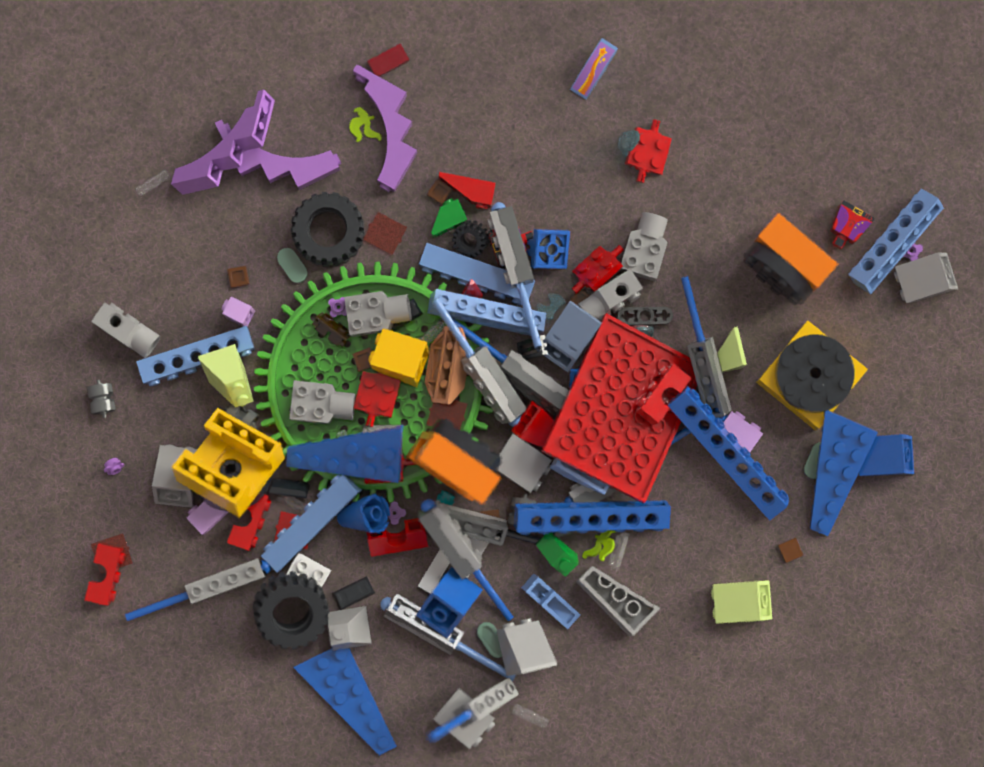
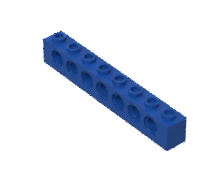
M687 386L680 394H677L670 400L669 408L769 520L773 519L787 508L789 503L788 495L783 490H779L775 480L763 472L761 464L750 457L751 454L745 447H741L737 437L725 429L723 421L712 414V409L709 405L703 404L699 399V394ZM694 406L697 411L690 412L687 407ZM705 420L710 426L705 427L701 425L700 421ZM713 435L721 436L722 440L716 441ZM731 449L735 452V454L728 455L726 453V450ZM738 464H745L748 469L743 470ZM757 478L760 480V483L755 484L751 479ZM769 492L773 497L767 498L764 496V493Z
M666 500L646 501L645 503L639 501L515 504L514 527L517 532L525 535L531 532L549 534L552 531L563 534L569 533V531L587 533L592 530L600 533L607 532V530L625 532L631 529L642 532L645 529L662 531L663 529L670 528L671 506ZM634 514L632 519L626 520L628 515ZM648 514H653L650 519H645ZM596 515L593 521H588L590 516ZM610 515H615L614 519L607 520ZM558 516L555 522H550L552 517ZM572 516H577L575 521H569ZM539 517L538 521L531 522L532 518Z

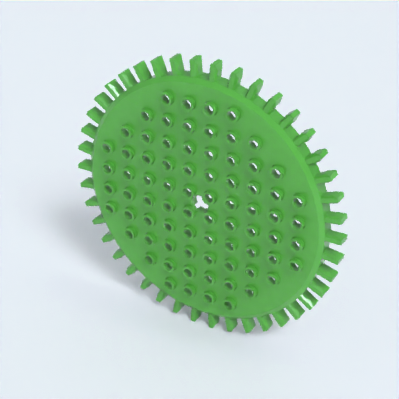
M375 262L374 275L367 276L364 275L362 263H357L358 277L348 278L347 270L342 266L340 267L342 281L333 283L331 276L325 272L323 273V278L327 283V287L319 291L315 283L309 281L307 282L308 287L313 292V296L305 300L296 291L293 293L294 297L301 305L295 311L285 304L281 306L283 312L288 314L290 318L285 324L272 318L271 323L273 326L281 329L278 338L265 334L263 336V339L267 343L274 344L272 353L258 351L257 353L258 357L268 359L270 362L268 369L258 368L254 370V373L258 376H268L267 385H258L254 387V391L257 393L268 392L269 401L257 404L256 408L257 410L271 408L273 417L263 420L261 425L262 427H269L272 424H276L279 432L271 435L270 438L275 441L281 438L284 439L287 444L282 449L284 457L287 456V448L289 446L307 442H319L324 440L323 436L325 434H329L330 439H336L341 436L363 433V426L366 424L368 417L365 412L354 410L353 420L334 418L330 425L290 420L294 381L332 384L337 392L355 393L357 396L360 385L359 378L363 371L359 372L357 366L352 364V354L369 347L371 350H375L377 346L375 340L378 334H371L365 340L361 336L350 337L346 340L351 342L350 347H338L327 339L331 334L329 331L324 338H319V332L312 325L311 315H318L321 312L330 315L328 312L330 307L328 302L330 299L336 300L341 297L360 295L365 290H368L370 293L383 291L388 297L407 294L409 300L414 298L423 315L395 332L403 335L410 334L412 338L425 341L429 348V345L442 332V329L447 326L446 323L444 325L438 323V320L442 318L441 316L428 314L429 299L433 291L427 288L432 278L430 274H427L422 284L419 285L412 282L415 276V268L413 267L409 269L406 279L397 277L399 271L397 263H393L390 276L381 275L380 262ZM442 283L438 289L446 291L447 285ZM347 315L333 317V321L337 324L341 323L349 330ZM457 320L472 332L477 331L482 327V325L473 324L470 327H467L464 321ZM423 326L428 327V331L426 333H423L421 331V328ZM466 337L467 342L472 348V350L479 347ZM482 338V340L489 343L488 338ZM303 339L308 341L306 346L301 345ZM327 349H333V354L327 355ZM312 356L316 358V362L313 364L309 362V358ZM427 359L426 365H425V367H424L426 370H427V365H428V359ZM295 364L298 365V370L292 371L291 367ZM336 366L341 367V371L339 373H336L334 371V368ZM372 368L364 370L369 373H377ZM318 374L324 375L322 381L317 380ZM426 375L421 376L417 388L401 382L396 402L400 403V407L398 409L394 408L392 418L384 416L375 417L374 425H401L402 419L408 420V424L403 426L402 454L404 458H406V455L414 445V443L409 442V438L414 436L417 440L423 431L426 432L428 428H432L437 419L446 418L455 424V428L467 430L470 433L473 427L487 430L488 426L476 419L480 411L491 414L493 410L490 406L481 405L483 395L474 386V381L470 375L466 377L465 387L459 394L460 401L442 404L443 408L441 410H437V403L431 400L425 385ZM344 383L349 384L348 390L342 389ZM283 390L289 391L287 397L282 396ZM411 394H416L418 396L417 400L412 401L410 399ZM420 411L425 412L426 415L424 418H420L418 416V413ZM359 418L365 419V423L363 425H360L358 423ZM300 424L305 426L302 432L298 430ZM342 426L348 427V431L346 433L341 432ZM409 465L403 470V482L365 484L362 477H348L360 489L370 490V495L376 494L377 490H386L387 500L389 503H392L394 501V488L402 487L404 496L407 499L411 498L409 485L418 482L420 489L424 493L428 492L424 478L431 474L418 465ZM290 467V469H291L292 471H295V470L298 469V468ZM309 470L304 475L303 480L309 482L315 473L323 476V480L319 484L318 490L322 491L324 488H327L328 482L332 481L338 474ZM435 478L436 482L441 485L442 482ZM360 492L352 499L353 502L359 500Z

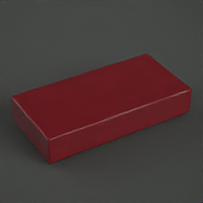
M400 43L367 62L373 73L381 77L410 60Z

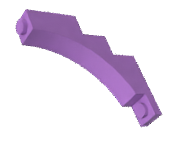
M356 65L353 70L356 76L355 79L363 84L368 82L364 89L365 93L378 108L387 132L385 163L377 181L380 184L379 187L384 191L390 192L391 190L395 192L417 154L416 149L402 142L412 125V121L397 113L407 94L402 89Z
M265 90L258 91L254 106L244 110L241 118L230 133L215 148L201 158L176 168L171 185L182 195L218 187L222 171L241 167L245 151L263 147L275 100Z
M220 120L215 122L224 139L230 133L231 128L228 123L224 125L223 121ZM256 148L244 152L241 167H237L240 175L244 176L262 167L270 183L291 173L300 190L339 171L338 165L341 162L337 154L333 155L331 150L311 157L291 158L275 155Z

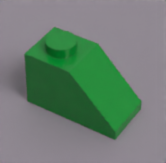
M449 199L442 203L443 206L440 207L431 232L433 238L468 221L458 199Z
M551 532L545 534L536 543V546L551 566L565 577L579 564L577 553Z

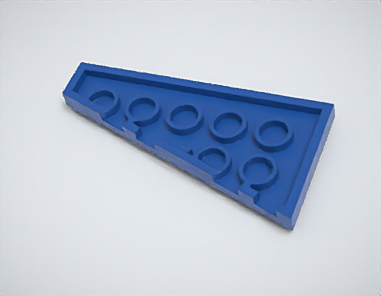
M826 410L824 411V421L821 430L822 437L821 445L819 446L816 485L814 486V501L809 527L828 536L878 432Z
M403 425L396 426V428H385L374 432H363L341 436L336 439H325L314 443L308 442L289 446L287 448L286 467L398 483L401 478Z
M331 648L294 667L378 755L397 747L349 648L334 651Z

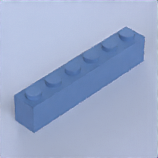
M426 243L419 263V267H422L423 272L433 274V272L439 273L441 278L449 281L451 278L456 279L458 284L466 286L469 280L472 279L481 292L487 293V290L494 292L495 297L500 299L508 297L513 299V303L522 306L518 289L516 287L511 289L510 283L506 284L503 274L506 273V270ZM535 280L533 283L525 285L528 299L530 298Z
M338 474L330 482L332 486L328 490L324 488L317 495L319 499L315 503L311 501L304 507L305 513L301 517L297 515L291 520L290 524L292 526L288 530L285 528L277 534L278 539L274 543L271 541L263 548L265 552L261 557L276 572L281 571L361 491L348 475L340 476Z

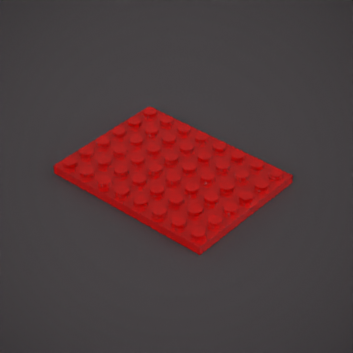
M606 313L602 317V324L592 339L542 452L641 503H645L681 420L669 409L658 424L651 425L635 412L638 407L637 402L642 396L648 394V387L653 381L658 380L660 377L658 374L664 366L675 364L691 377L685 388L688 386L691 390H695L697 381L690 357ZM664 390L662 401L668 406L670 400L675 396L669 391Z

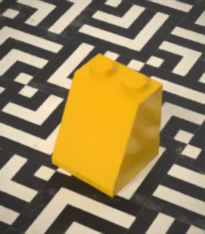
M383 328L381 334L378 333L375 344L377 346L375 352L372 351L369 356L371 368L417 388L430 353L427 342Z

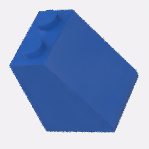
M904 434L876 436L859 471V476L914 474L912 436Z
M451 567L429 595L416 616L448 638L483 589L466 577L462 579L457 571Z

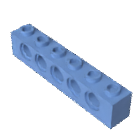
M923 189L913 196L910 203L901 210L894 222L876 240L871 249L864 254L860 262L852 268L849 277L855 285L872 294L943 210L944 207L939 198Z
M435 289L430 295L428 314L440 316L432 304V301L438 298L452 319L531 336L524 309L521 307ZM532 310L540 335L544 332L546 313Z
M247 326L136 361L142 381L145 385L149 384L150 387L160 384V380L165 378L168 381L176 379L178 374L184 372L186 375L197 372L196 368L202 367L200 361H192L194 353L199 352L203 355L209 353L211 348L215 346L222 349L228 347L231 341L238 342L237 350L241 357L252 354V350H255ZM177 358L183 360V365L180 368L174 367V361ZM159 364H163L165 367L164 372L161 374H157L155 371L156 366Z

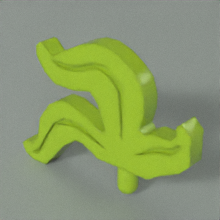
M361 107L355 108L354 112L357 111L360 117L352 119L349 128L353 135L357 137L356 141L360 142L362 139V133L359 128L363 124H365L364 134L367 137L377 138L381 141V134L370 129V120H373L375 117H368V113Z
M607 530V532L601 533L600 536L595 535V538H597L595 547L584 551L583 558L586 559L588 556L594 557L599 555V559L604 562V558L614 550L615 542L609 536L611 533H615V531Z

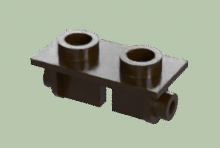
M321 312L312 323L314 329L323 336L329 331L331 334L327 339L338 347H343L347 342L346 340L352 337L345 326L337 324L333 321V317L327 313Z

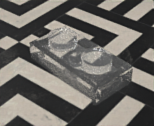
M621 532L620 535H616L614 542L617 548L615 554L611 553L608 562L612 570L619 571L629 533Z

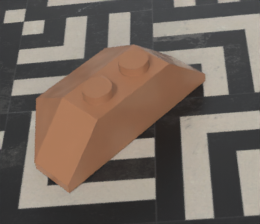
M448 326L442 329V332L436 337L430 347L425 385L434 403L451 404L465 387L467 373L464 371L460 360L466 357ZM458 327V329L466 339L463 328Z

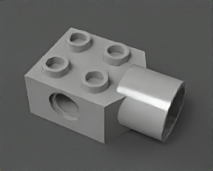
M642 212L637 230L630 232L621 262L623 267L619 271L626 272L631 269L635 276L656 281L668 243L663 238L668 221L666 218L653 213Z
M629 269L578 303V306L601 321L604 314L611 315V311L616 313L624 308L625 302L629 301L632 303L640 298L643 287L632 270ZM616 290H623L625 295L618 296Z
M383 291L344 297L349 334L352 337L378 334L382 332L383 328L391 331L394 323L412 320L407 294L388 297Z
M104 302L91 322L144 358H147L158 344L161 336L144 324H139V321L128 313L126 316L122 315L124 311L112 302L110 305ZM118 320H121L120 325L118 327H115V323Z
M294 381L290 420L330 425L334 418L353 420L356 394L337 392L332 384Z

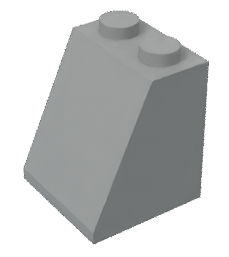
M938 252L895 267L894 275L902 288L900 295L906 303H913L958 289L947 253Z
M512 434L499 454L502 457V464L497 472L529 493L532 490L537 491L542 483L539 479L543 474L547 475L550 471V462L552 460L514 434Z
M170 444L166 446L160 445L152 483L155 504L193 508L195 492L176 481L172 466L185 449L193 454L197 449L193 447H176Z
M531 618L521 620L520 625L514 626V622L502 625L503 629L497 630L507 676L557 665L539 621L532 622Z
M459 688L437 713L434 720L443 726L456 718L453 714L454 710L469 702L472 698ZM489 713L463 729L458 725L450 730L449 733L470 749L471 746L476 747L482 740L480 736L484 731L488 733L495 725L492 721L495 718Z

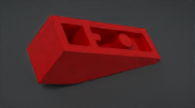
M439 172L440 180L470 203L476 205V208L487 210V207L491 208L496 186L495 182Z

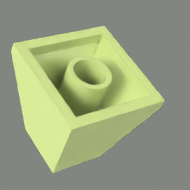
M738 327L730 331L717 352L722 373L741 369L747 365Z

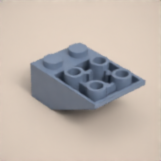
M570 301L546 335V339L543 340V343L547 344V347H544V351L548 350V354L544 356L569 372L602 322Z

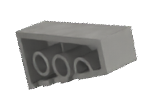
M593 566L576 581L629 637L634 636L660 609Z

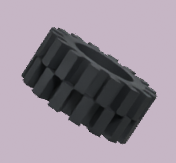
M471 220L463 222L452 235L454 236L452 242H455L453 246L454 248L458 247L456 251L458 253L462 251L461 255L465 256L467 254L469 258L472 255L473 258L480 255L489 243V239H487L489 234H485L487 231L486 227L482 229L483 224L476 225L477 221L475 220L472 223ZM470 233L474 235L477 239V244H469L465 240V234Z

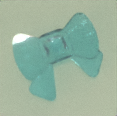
M556 293L548 294L552 302L548 307L540 303L537 304V310L546 313V318L552 320L554 313L560 306L566 303L564 298Z

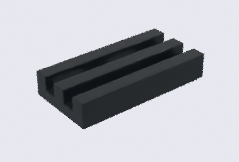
M545 335L539 336L542 346L538 348L532 346L522 349V346L533 343L532 338L517 342L518 354L526 361L547 355L548 350L544 351V347H547V344L543 343V340L546 339ZM539 349V352L523 356V353Z

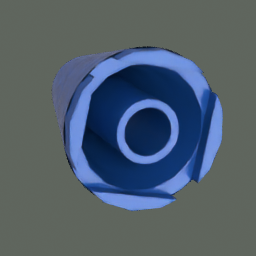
M372 494L345 506L337 514V520L342 527L370 533H380L389 524L387 518L390 516V509L382 496L379 497L376 494Z

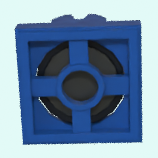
M534 229L533 238L527 242L530 245V249H526L528 255L531 256V267L567 269L570 231Z

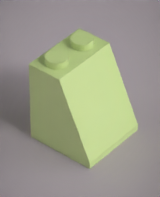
M235 344L198 356L209 383L235 408L254 402L246 370Z
M769 581L713 584L711 596L715 604L713 617L716 619V623L772 619Z

